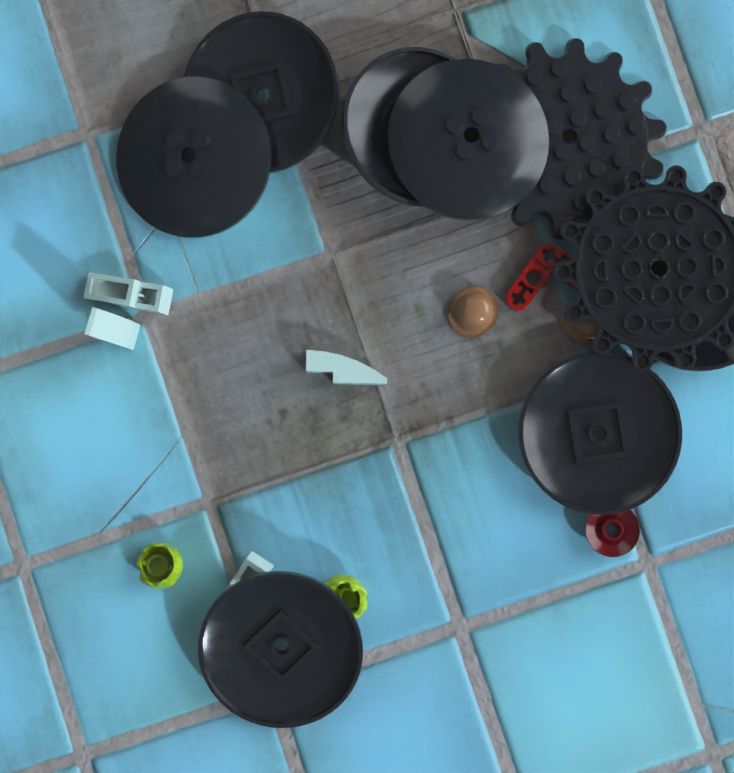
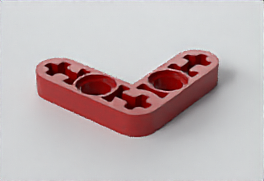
M547 243L542 245L508 291L506 304L509 309L514 312L524 311L550 275H553V268L557 263L553 260L545 262L543 260L545 255L542 252L548 253L550 250L553 251L554 259L559 262L561 257L566 259L563 262L570 261L574 257L555 244ZM530 271H537L541 275V281L536 285L529 284L526 280V274ZM564 282L565 284H567L568 286L577 291L576 287L573 284ZM522 283L528 289L522 299L525 303L514 305V299L511 296L513 294L519 295L523 287L518 285Z

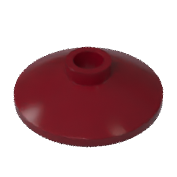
M632 510L608 515L590 514L586 521L585 533L590 546L596 552L607 557H619L630 552L637 544L640 536V525ZM610 524L615 527V533L609 535L606 531L607 526Z

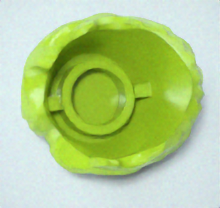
M166 543L147 545L141 550L136 563L137 569L140 571V581L156 589L173 586L179 579L183 569L180 552Z
M339 574L332 576L324 582V584L331 587L345 600L356 619L361 617L368 609L367 591L356 578Z

